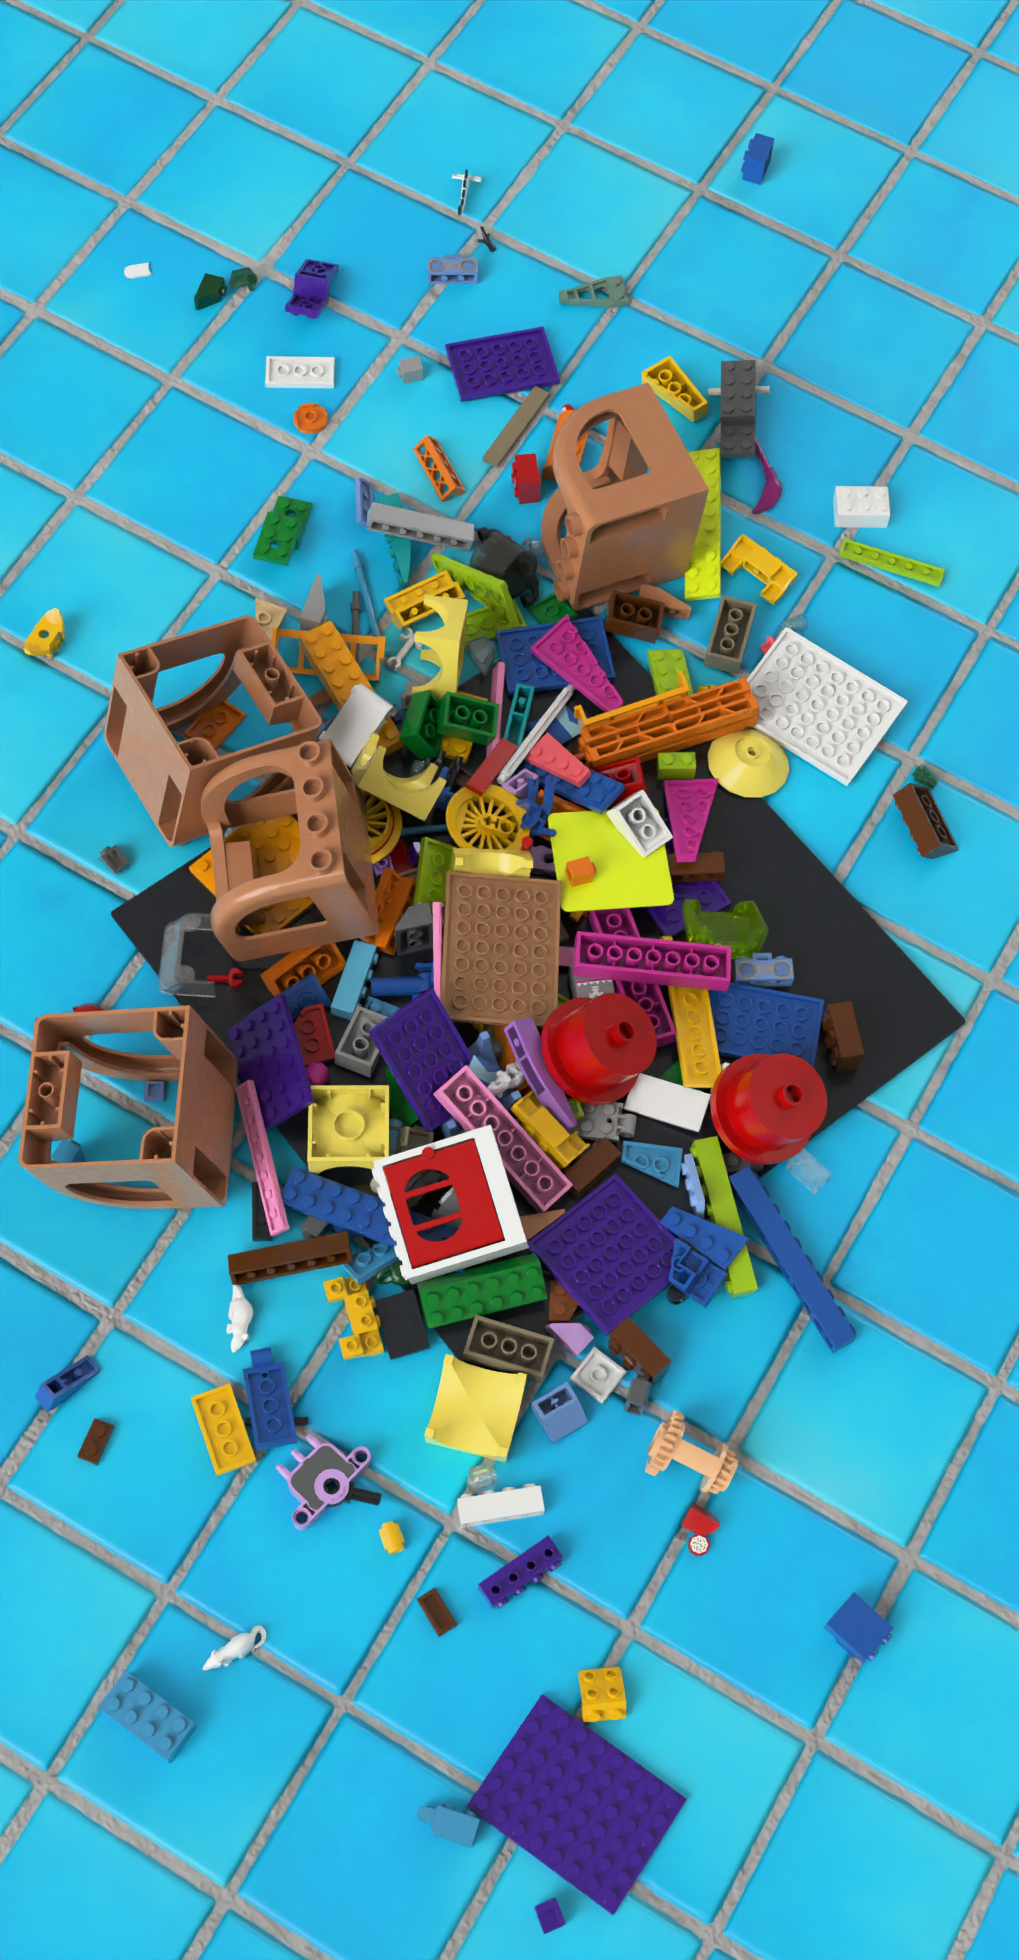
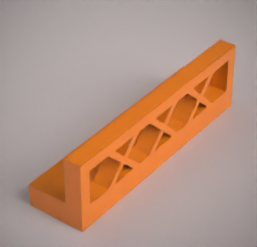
M426 435L413 450L440 500L445 502L453 493L461 496L466 491L436 438ZM425 445L426 452L425 455H422L420 449ZM429 458L434 460L432 468L428 467ZM436 471L441 473L439 481L435 479ZM447 484L449 490L443 494V485Z

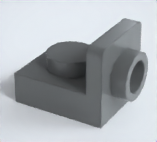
M108 845L100 852L102 856L98 858L99 861L105 863L114 875L130 863L116 845L112 848Z

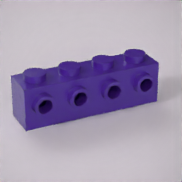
M548 1535L479 1583L478 1589L492 1609L495 1607L500 1609L509 1602L508 1598L515 1594L517 1597L526 1591L525 1586L531 1582L536 1584L542 1580L545 1572L548 1570L553 1572L562 1565L560 1562L563 1556Z

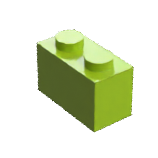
M695 752L658 753L656 762L657 780L694 779L696 772Z

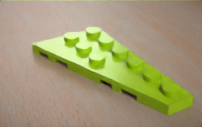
M438 553L430 556L435 571L440 573L447 570L451 579L455 582L457 581L463 591L465 589L470 591V596L489 610L495 609L499 617L503 620L505 618L510 620L511 626L514 628L520 625L513 605V599L504 580L495 578L492 575L483 573L480 570L471 568Z

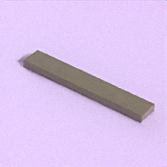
M537 386L533 387L483 456L484 462L496 468L499 467L549 398V392Z

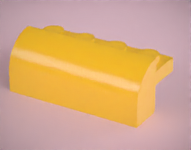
M447 570L383 600L391 615V621L398 630H402L438 613L433 608L423 605L425 595L465 599L457 581L453 583Z

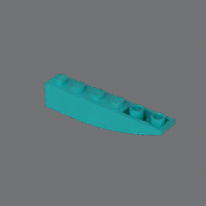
M399 493L378 497V503L403 509ZM384 534L386 543L390 544V557H394V571L399 574L397 576L399 587L402 586L404 590L408 588L410 580V539Z
M519 683L516 685L504 734V739L518 746V748L524 741L535 691L534 686ZM516 770L514 771V773L511 775L510 778H512L513 776H515Z

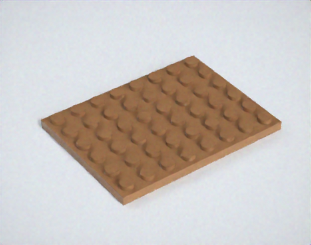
M454 871L446 872L440 1001L452 1022L508 1026L514 1020L532 1017L536 1027L543 1029L548 1016L558 1007L561 881Z

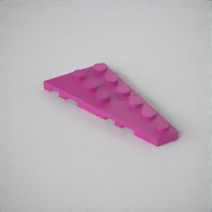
M565 615L530 648L531 653L605 713L623 706L622 698L614 686L610 684L604 670H601L598 661L578 634V630L573 626L568 615Z
M718 779L663 780L664 795L677 863L696 862L717 789Z

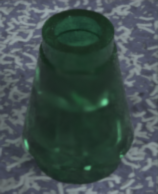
M921 764L911 774L914 777L913 780L931 789L939 782L931 771Z

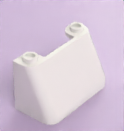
M363 684L355 685L351 689V696L327 731L324 730L319 736L320 741L332 740L344 763L351 769L372 731L378 734L383 725L388 723L386 718L394 717L399 710Z

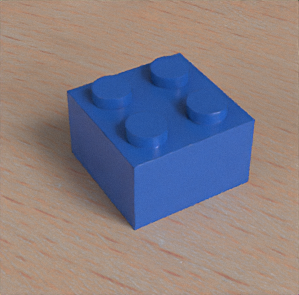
M756 133L754 139H750L749 151L746 150L743 157L745 162L741 169V172H743L742 180L761 185L771 161L775 138Z

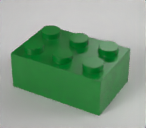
M430 690L412 694L399 735V739L419 759L437 756L443 739V735L436 733L440 700Z
M447 691L440 700L436 733L489 746L496 738L499 704Z

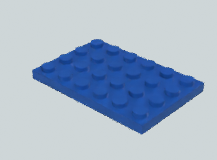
M602 616L570 620L598 661L601 670H604L607 679L615 681L616 676ZM558 622L496 630L495 635L501 662L505 663L504 677L508 696L514 695L517 683L534 686V692L565 688L570 685V683L530 652V648Z
M730 982L727 991L708 990L719 1055L740 1059L752 1054L771 1056L775 1054H790L805 1060L814 1068L824 999Z

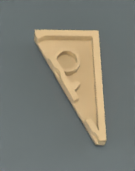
M255 598L256 620L272 642L273 627L280 629L288 610Z

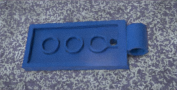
M271 1347L250 1351L253 1367L243 1369L256 1451L298 1443L284 1362L273 1363Z

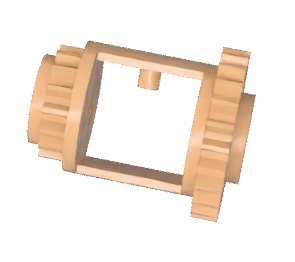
M673 1410L666 1422L660 1424L650 1443L647 1452L649 1458L645 1466V1472L656 1476L659 1471L663 1472L673 1459L704 1475L700 1491L704 1493L710 1491L714 1494H718L719 1491L724 1492L729 1486L738 1466L735 1452L729 1450L727 1444L721 1443L714 1455L682 1440L686 1424L683 1423L685 1415Z

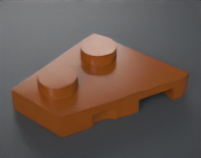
M551 1280L548 1322L569 1323L579 1305L558 1281Z

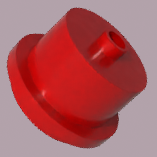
M605 993L594 999L587 997L574 998L563 1003L548 1016L541 1036L543 1059L556 1084L573 1099L595 1106L607 1105L625 1096L633 1088L639 1073L646 1070L652 1063L657 1047L655 1029L648 1014L636 1001L619 993Z
M752 1054L730 1063L718 1075L711 1093V1115L720 1138L731 1151L749 1162L772 1165L795 1156L805 1147L811 1134L820 1127L825 1118L827 1094L819 1074L805 1060L790 1054H775L772 1056Z

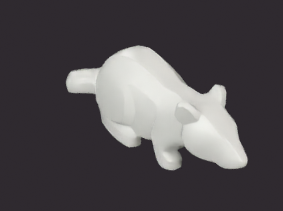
M517 1060L515 1063L507 1065L505 1072L498 1071L496 1073V1081H492L487 1089L493 1095L501 1098L503 1097V1091L519 1087L523 1084L526 1078Z
M237 1284L233 1285L232 1301L230 1302L228 1314L229 1320H232V1323L227 1324L226 1330L227 1334L233 1332L231 1342L233 1353L249 1340L247 1331L253 1318V1307L244 1298L242 1288Z
M257 1625L252 1628L250 1633H241L234 1636L229 1643L222 1646L218 1651H212L202 1670L215 1669L222 1665L227 1667L234 1659H242L250 1651H255L254 1649L261 1647L266 1641L265 1629ZM257 1633H261V1641L254 1646Z

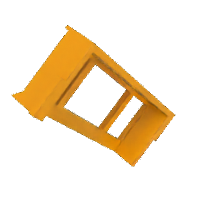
M273 627L272 644L278 651L279 637L299 639V635L307 631ZM340 634L345 643H351L350 652L354 659L356 656V643L378 645L375 674L364 673L367 680L380 681L381 659H384L386 637ZM300 648L298 668L288 667L292 674L317 676L313 669L304 668L305 655Z
M679 671L677 689L586 719L582 706L578 705L574 707V717L578 719L580 730L590 729L592 726L685 697L690 689L683 672Z

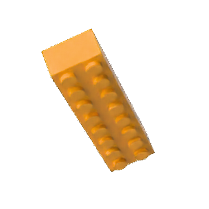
M331 620L299 635V647L339 712L351 696L350 691L355 685L363 684L375 692ZM391 717L386 718L388 723L384 724L378 732L380 737L377 747L381 745L386 748L384 756L403 746V742L399 739L400 732Z

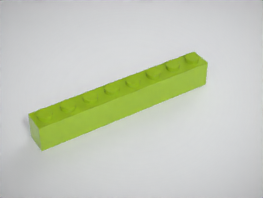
M718 1137L695 1140L690 1148V1154L695 1159L696 1170L706 1200V1215L710 1216L712 1223L744 1236ZM745 1245L725 1271L728 1274L727 1281H725V1289L727 1293H730L731 1298L754 1294L758 1290L748 1249Z

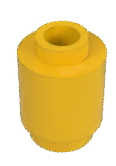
M393 1521L382 1524L379 1534L385 1551H388L389 1555L403 1551L405 1549V1541L399 1524H394Z

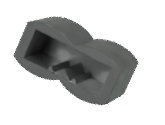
M639 1376L631 1379L624 1407L625 1412L639 1416L644 1415L651 1388V1383L648 1382V1379Z

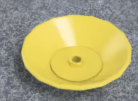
M745 728L716 738L711 743L707 754L709 770L713 777L718 779V783L726 790L742 797L762 798L775 793L785 784L790 771L788 756L781 745L767 735L751 728Z

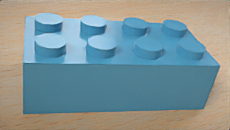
M126 1670L98 1706L103 1713L168 1763L173 1760L197 1727L192 1720Z

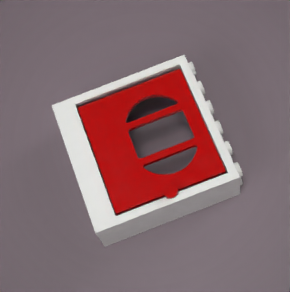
M491 1125L373 1161L374 1168H371L373 1177L377 1184H380V1187H377V1191L382 1202L386 1204L383 1207L384 1215L388 1222H391V1226H388L391 1238L397 1242V1245L394 1246L397 1258L400 1261L402 1260L403 1265H400V1270L405 1280H409L411 1284L529 1248ZM438 1170L449 1176L447 1180L405 1192L410 1179L419 1172ZM452 1185L459 1203L460 1212L414 1226L406 1200ZM462 1219L457 1232L446 1240L433 1242L417 1235L420 1231ZM504 1237H505V1241H502V1242H499V1243H496V1244H493V1245H489V1246H486V1247H483V1248H480V1249H477V1250H473V1251H470V1252H467V1253H464V1254H461V1255H457V1256H454V1257H451V1258H448V1259H445V1260H441V1261H438V1262H435V1263H432V1264H429V1265H425V1266H422V1267L413 1269V1268H415V1267H418V1266H421V1265H424V1264H427V1263H431V1262H434V1261H437V1260H440V1259H443V1258H447V1257H450V1256H453V1255H456V1254H459V1253H463V1252H466V1251H469V1250H472V1249H475V1248H479V1247H482V1246H485V1245H488V1244H491V1243H495V1242L504 1240Z

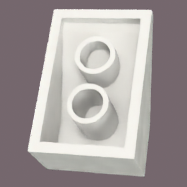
M644 790L635 792L606 812L615 828L643 858L673 838Z

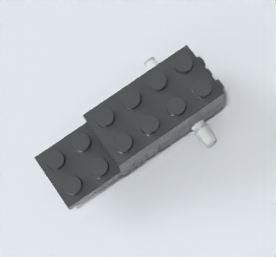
M756 360L721 361V387L708 388V396H721L720 458L755 457L756 395L770 394V386H756Z

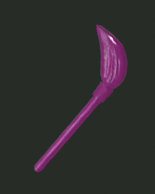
M755 436V452L764 468L763 473L766 478L761 497L752 511V514L756 515L775 506L782 494V484L777 478L774 468L769 465Z

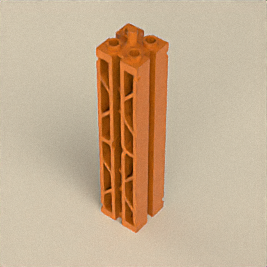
M746 677L740 678L738 681H731L592 726L590 729L580 730V738H578L580 747H578V754L573 756L579 761L586 760L584 765L589 769L639 756L640 762L643 763L657 758L658 753L676 752L743 730L746 727L756 726V715L759 712V705L755 696L751 694V688Z

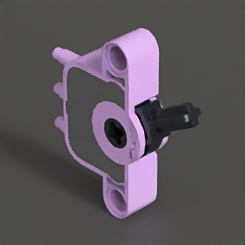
M309 1433L306 1439L315 1449L307 1457L297 1449H293L291 1454L300 1464L292 1472L282 1464L276 1466L279 1473L287 1480L291 1494L301 1503L292 1515L293 1524L298 1530L304 1531L310 1528L326 1511V1507L335 1508L344 1503L350 1504L351 1500L376 1506L380 1504V1493L355 1488L354 1481L371 1464V1454L366 1447H357L345 1457L334 1445L321 1443L315 1436ZM359 1454H365L367 1459L364 1462H358L356 1457ZM332 1485H335L336 1489H333L332 1492H329L328 1488H331ZM300 1515L308 1517V1520L303 1524L296 1521Z

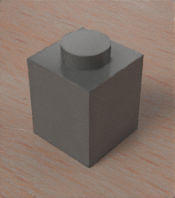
M309 1215L301 1225L302 1235L305 1239L324 1236L332 1224Z

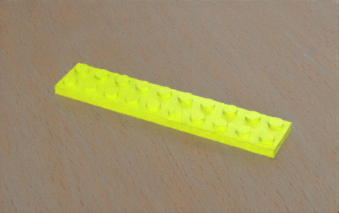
M720 448L688 452L708 486L709 492L688 571L685 573L686 602L721 598Z

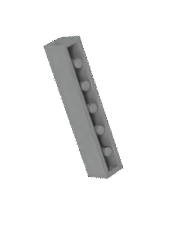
M375 502L371 503L367 513L366 530L469 552L474 541V524Z

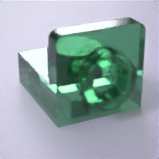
M250 267L233 270L229 284L232 288L247 285L251 291H254L257 276Z

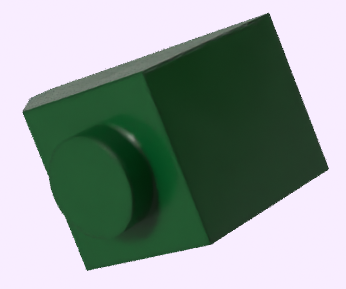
M204 274L194 297L195 310H201L221 301L222 296H225L227 292V286L223 277Z

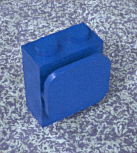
M854 1592L823 1627L853 1658L858 1659L862 1664L867 1659L870 1662L879 1653L876 1648L880 1644L885 1645L891 1639L892 1635L890 1632L893 1629L889 1623Z

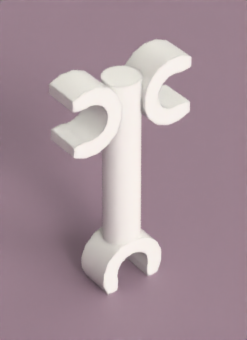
M410 627L405 628V632L409 635L400 634V639L406 642L395 657H390L387 661L388 667L392 663L397 664L395 671L400 670L401 660L414 644L416 649H422V644L415 642L416 633H413Z

